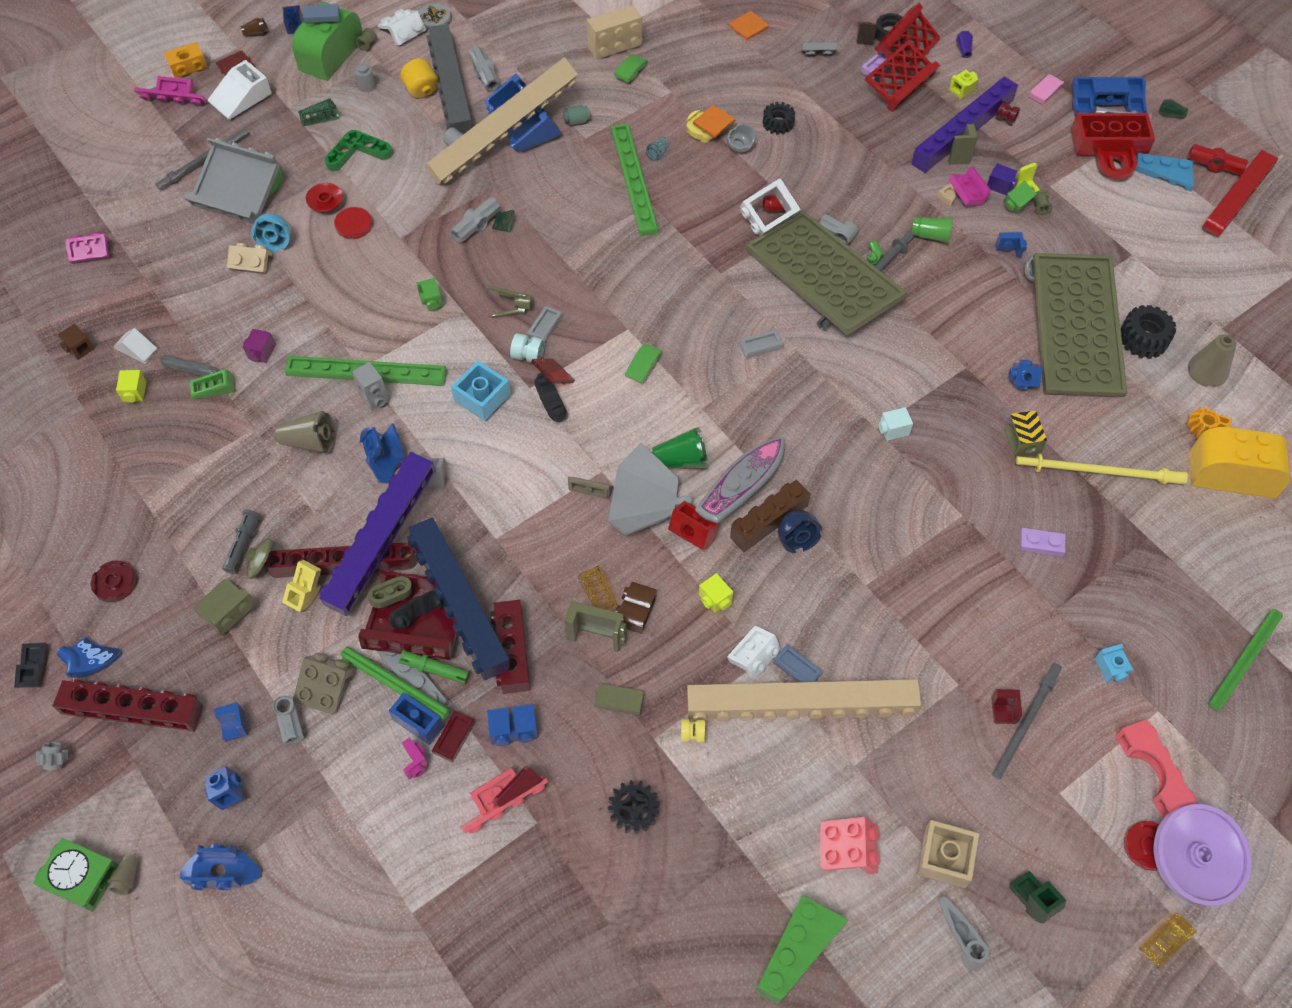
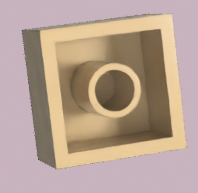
M930 820L924 832L917 875L966 888L972 882L980 833Z

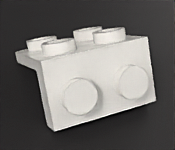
M400 9L394 12L395 15L390 18L388 16L381 19V23L377 25L379 29H389L396 45H401L426 31L418 11H411L410 9L405 11Z

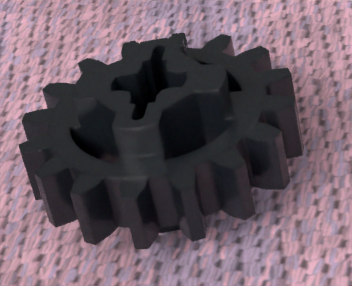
M630 780L627 787L624 783H621V790L614 789L613 794L615 797H609L608 799L611 804L608 807V813H614L610 816L611 822L617 821V829L624 826L625 833L627 834L630 829H634V833L638 834V828H642L646 832L648 823L650 825L655 824L653 817H659V811L656 809L660 807V801H654L657 798V793L650 794L651 786L648 785L643 788L642 781H639L636 786L633 780ZM628 794L625 800L620 801L623 796ZM631 804H636L637 810L633 811ZM648 813L645 818L640 820V817L643 814ZM622 816H626L631 821L624 819Z

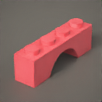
M1148 719L1122 728L1116 735V738L1126 756L1144 760L1153 767L1158 775L1159 790L1152 801L1161 817L1164 819L1170 812L1179 807L1197 804L1194 793L1188 789L1181 771L1175 767L1168 749L1162 745L1158 738L1157 730L1149 723Z

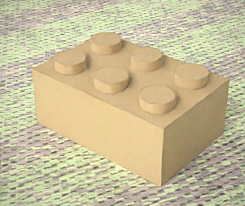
M634 5L586 19L588 48L596 60L642 45V16Z

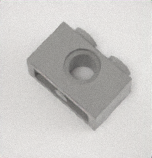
M370 362L352 371L359 395L371 411L389 402L382 377Z

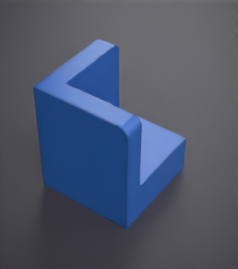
M238 702L214 708L215 717L221 723L224 741L227 742L248 736L244 710Z

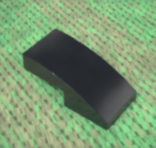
M22 644L20 665H16L14 688L40 687L46 667L49 644Z

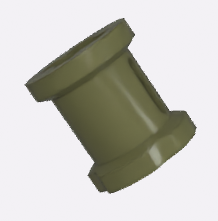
M365 28L363 34L355 39V43L361 50L367 51L370 44L377 40V34L374 30Z
M1039 190L1033 199L1036 203L1035 211L1038 215L1048 214L1052 210V204L1048 200L1049 192L1047 190Z

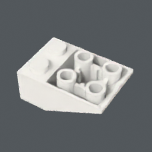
M244 60L230 69L210 96L208 102L230 120L272 93L267 77L248 61Z

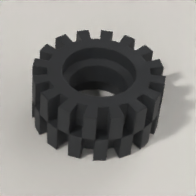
M776 102L775 105L770 103V106H766L762 124L764 128L766 127L765 130L767 132L770 130L771 134L776 132V135H779L781 132L784 135L785 131L789 133L790 129H793L795 121L793 107L790 108L789 104L785 106V102L781 104Z

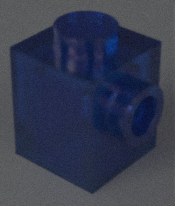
M300 5L283 7V21L287 34H295L297 28L303 23Z

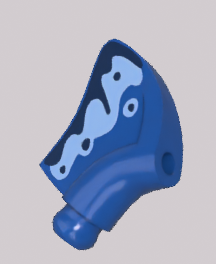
M84 637L72 648L62 646L57 650V656L67 665L66 675L71 678L84 677L96 673L112 664L122 655L120 649L97 645L87 637Z

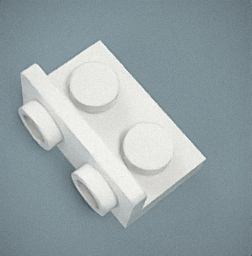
M754 626L727 658L730 663L746 670L749 678L754 680L763 672L769 662L777 656L781 647L774 634Z

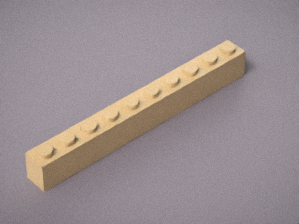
M564 57L427 162L426 170L438 185L442 182L448 183L453 178L452 174L456 171L458 173L462 172L470 160L475 162L481 156L480 153L483 150L487 152L494 147V142L497 139L502 141L509 135L507 132L510 129L516 130L522 125L521 121L523 119L529 120L536 114L535 110L537 108L543 109L549 104L548 100L550 98L556 99L563 93L561 91L563 88L567 87L568 89L576 83L575 78L578 75Z
M918 680L687 685L688 719H693L695 722L698 719L705 721L707 719L728 721L731 718H739L742 721H749L753 718L774 720L777 717H786L788 720H795L800 717L820 719L823 716H832V718L840 719L846 716L866 718L869 715H878L885 718L901 714L903 717H911L918 714L921 708Z

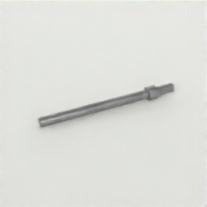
M244 128L225 141L228 144L236 143L249 135V133ZM209 151L175 172L171 171L166 174L165 178L155 183L156 187L160 190L170 183L174 184L179 181L181 176L204 163Z
M1054 663L1048 675L1044 676L1040 682L1038 693L992 773L996 779L1002 778L1046 696L1054 689L1056 685L1055 680L1062 669L1059 664Z

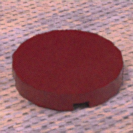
M110 561L101 565L100 569L94 572L90 585L92 592L99 600L118 602L124 600L133 592L136 587L137 576L134 569L126 562Z

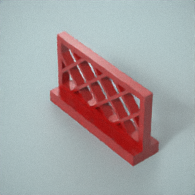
M917 3L905 13L874 49L878 54L883 52L888 58L892 55L890 48H894L897 51L902 46L900 45L901 38L904 39L905 43L909 40L914 41V47L925 56L941 36L921 13L923 6ZM917 18L920 20L922 27L917 26ZM908 29H913V36H909ZM918 31H922L923 38L918 37ZM927 32L932 35L933 40L928 39ZM919 42L924 44V49H919ZM906 48V55H911L910 51ZM894 58V64L902 65L901 59ZM905 60L907 65L913 66V61ZM897 69L900 72V74L903 75L902 70Z
M907 41L867 75L864 80L889 103L887 108L893 112L935 74L940 64L936 61L931 63L918 49ZM907 48L912 53V56L905 55L904 50ZM894 58L901 59L902 65L894 64ZM905 60L913 61V66L906 65ZM917 61L922 62L925 67H917ZM883 68H891V74L884 73ZM895 69H901L903 75L895 74ZM906 70L914 71V76H907ZM872 77H880L881 83L875 82ZM884 78L892 79V84H886ZM896 79L903 80L904 85H896ZM885 88L893 89V95L890 96Z

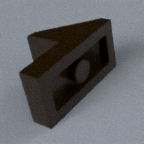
M858 21L857 44L873 45L877 24Z

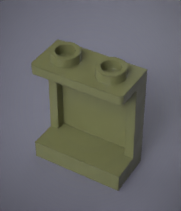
M573 601L570 602L564 620L567 640L575 642L578 631L581 630L613 638V648L616 652L619 651L620 645L624 646L627 637L625 632L627 623H624V614Z

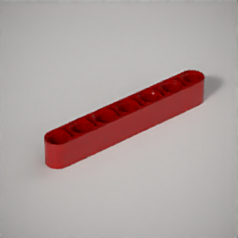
M1261 150L1207 218L1202 229L1220 237L1272 170L1279 158Z

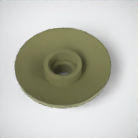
M266 538L255 549L251 547L245 557L248 560V578H254L263 567L272 546L271 539Z

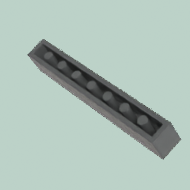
M449 25L428 28L429 35H426L428 46H432L429 47L431 58L434 57L432 59L433 69H437L434 71L440 81L437 82L439 93H442L440 94L441 105H445L442 107L444 118L448 117V119H445L447 130L454 127L465 134L472 129V122Z

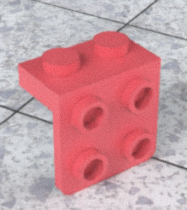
M866 817L822 822L821 868L825 871L860 868L868 874L878 873L880 854L877 850V841L880 838V833L877 825Z

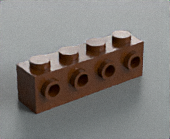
M797 479L792 483H786L778 493L769 495L764 503L760 506H754L743 518L739 517L732 523L731 540L743 552H746L775 531L785 515L796 510H804L808 507L811 493Z

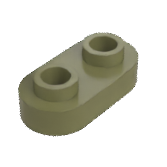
M399 576L372 587L368 592L370 604L375 608H383L409 597L412 593L411 581L407 577Z

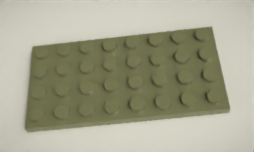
M804 210L746 244V251L846 335L851 334L905 299L907 295L904 289Z
M1035 253L1033 265L1044 394L1125 397L1127 395V384L1113 256Z

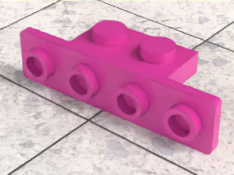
M158 76L156 90L134 87V92L145 100H150L151 98L162 102L173 100L179 104L190 102L197 106L207 104L208 102L202 95L192 94L194 82L191 79Z

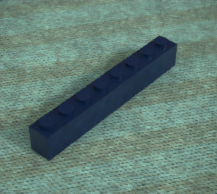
M432 517L409 526L410 536H407L408 543L411 549H416V558L420 566H425V575L428 582H433L435 585V595L438 601H443L446 617L448 619L452 618L454 622L452 626L456 636L462 637L464 641L462 643L463 649L467 656L471 655L475 673L477 675L481 674L485 681L509 670V658L434 518Z

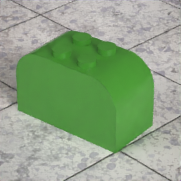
M322 2V3H320L319 5H332V4H329V3H327V2ZM339 7V21L303 22L295 31L292 41V49L298 70L328 81L357 48L355 39L363 34L358 14Z

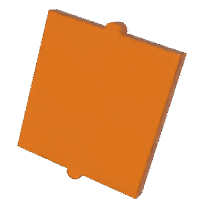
M752 11L729 23V26L736 31V34L741 35L745 40H749L769 28V25L762 20V17H758Z
M712 105L693 121V124L700 128L702 132H706L716 138L735 122V118L728 115L726 111H722Z

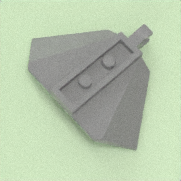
M640 443L617 468L608 523L627 536L671 518L673 509L683 501L692 504V496L684 495L677 497L678 477Z

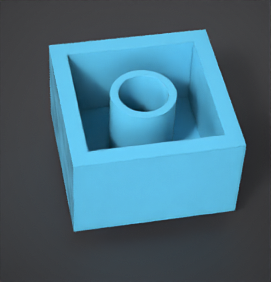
M478 360L451 386L454 401L484 421L511 395L509 380Z

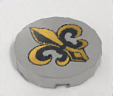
M428 4L418 11L425 28L447 25L451 21L449 9L442 4Z

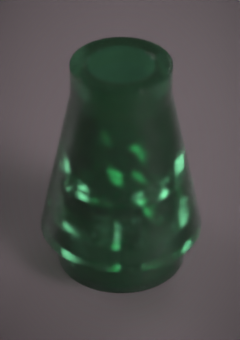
M1164 99L1159 108V113L1162 116L1184 119L1188 113V108L1183 107L1172 99Z

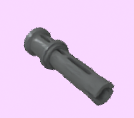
M245 509L242 512V521L235 529L236 538L222 567L223 571L227 573H236L247 543L255 535L254 529L262 516L253 510Z

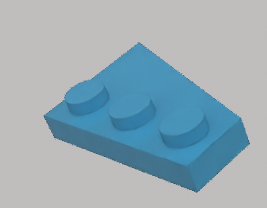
M1142 153L1137 154L1136 172L1155 179H1166L1169 181L1168 184L1174 186L1179 184L1184 186L1185 190L1192 191L1193 160Z

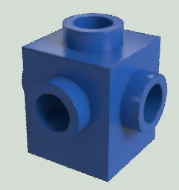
M1020 360V363H1013V368H1010L1009 380L1017 386V389L1028 390L1029 387H1040L1042 366L1032 364L1031 360Z
M227 766L205 777V793L208 801L221 810L243 799L241 789L242 778L237 772H233Z

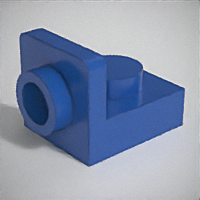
M1022 232L999 233L995 247L996 251L1015 250L1016 257L1021 258L1023 252L1026 251L1027 242L1024 240Z

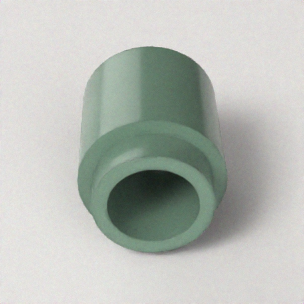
M588 106L566 107L563 112L564 122H568V125L586 123L587 120H590Z

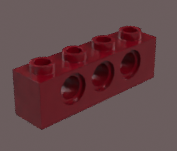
M519 599L495 602L494 611H490L491 624L496 625V631L494 632L509 658V665L517 666L513 670H507L496 675L497 687L501 686L503 694L530 691L521 601ZM506 624H512V627L508 629L503 628ZM508 644L515 645L512 649L504 648Z

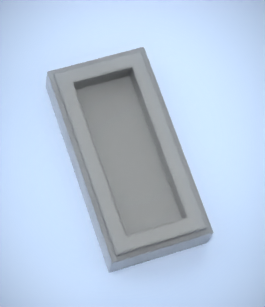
M545 306L527 332L530 339L532 337L542 338L546 343L562 319L563 312Z
M777 330L739 340L746 359L783 349V343Z

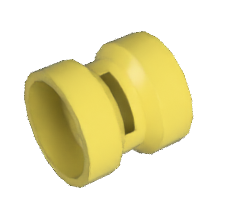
M681 719V742L695 740L697 743H704L705 720L698 719L694 722L689 719ZM693 726H695V736H693Z

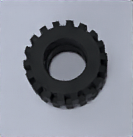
M1152 305L1135 307L1128 313L1120 328L1122 345H1125L1124 349L1126 351H1131L1130 354L1139 355V358L1146 357L1147 359H1152L1153 356L1155 358L1159 357L1160 354L1165 353L1177 330L1175 328L1176 322L1172 321L1173 317L1168 315L1167 311L1160 310V307L1156 306L1155 308Z

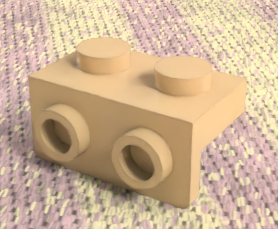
M236 243V246L229 245L227 268L266 273L268 256H272V252L266 250L267 247L255 245V248H250L247 244Z

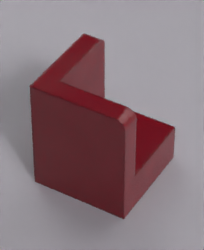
M996 689L991 697L994 723L1017 724L1022 718L1020 690Z

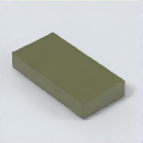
M599 683L595 708L640 715L644 691Z

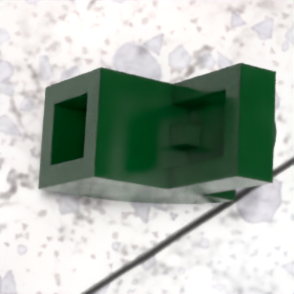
M1030 871L1010 884V889L1027 907L1026 913L1039 923H1045L1065 908L1067 900L1049 881L1042 885Z

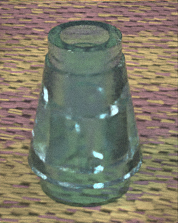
M661 137L649 144L646 150L647 157L651 160L661 159L669 145V140L666 137Z

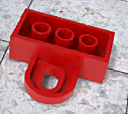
M1077 113L1071 127L1076 155H1096L1100 171L1107 177L1117 180L1127 179L1133 175L1137 167L1136 155L1138 153L1149 154L1155 141L1149 113ZM1113 159L1121 162L1122 169L1114 166Z

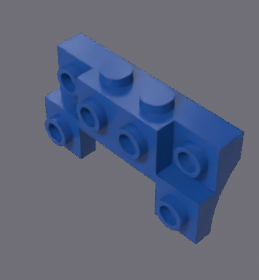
M1074 77L1071 87L1074 95L1072 105L1075 115L1077 113H1094L1093 105H1125L1126 112L1136 110L1137 113L1147 112L1145 99L1146 82L1144 77Z

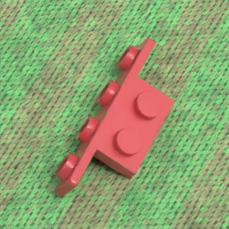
M511 767L470 792L481 814L460 826L464 833L470 832V834L478 831L483 827L482 823L486 820L491 819L493 821L504 814L503 810L510 805L512 808L524 802L525 799L523 797L531 792L534 795L545 788L544 784L549 782L547 777L540 776L543 780L541 783L499 807L493 802V799L516 776Z

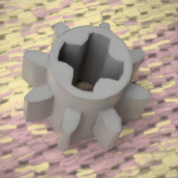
M61 742L44 743L42 750L36 751V762H39V765H43L44 770L60 769L63 761H68V749H65V746L62 747Z

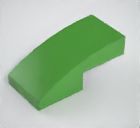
M632 54L620 64L614 72V76L630 82L637 78L639 70L647 66L648 60Z
M643 343L624 375L644 384L651 368L654 369L662 350Z

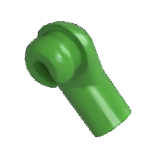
M876 240L869 243L872 252L870 256L869 254L867 255V260L872 265L877 264L883 257V252Z

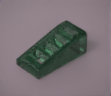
M331 98L298 111L303 127L339 119L337 107Z

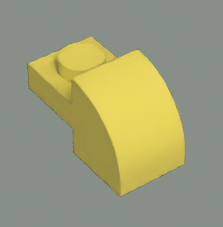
M305 560L299 561L293 581L287 583L282 603L298 612L308 608L320 590L321 586L317 583L321 569Z

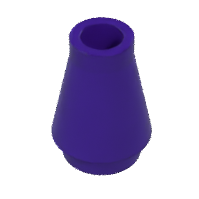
M962 31L958 33L956 43L962 53V57L969 58L972 56L973 35L969 31Z

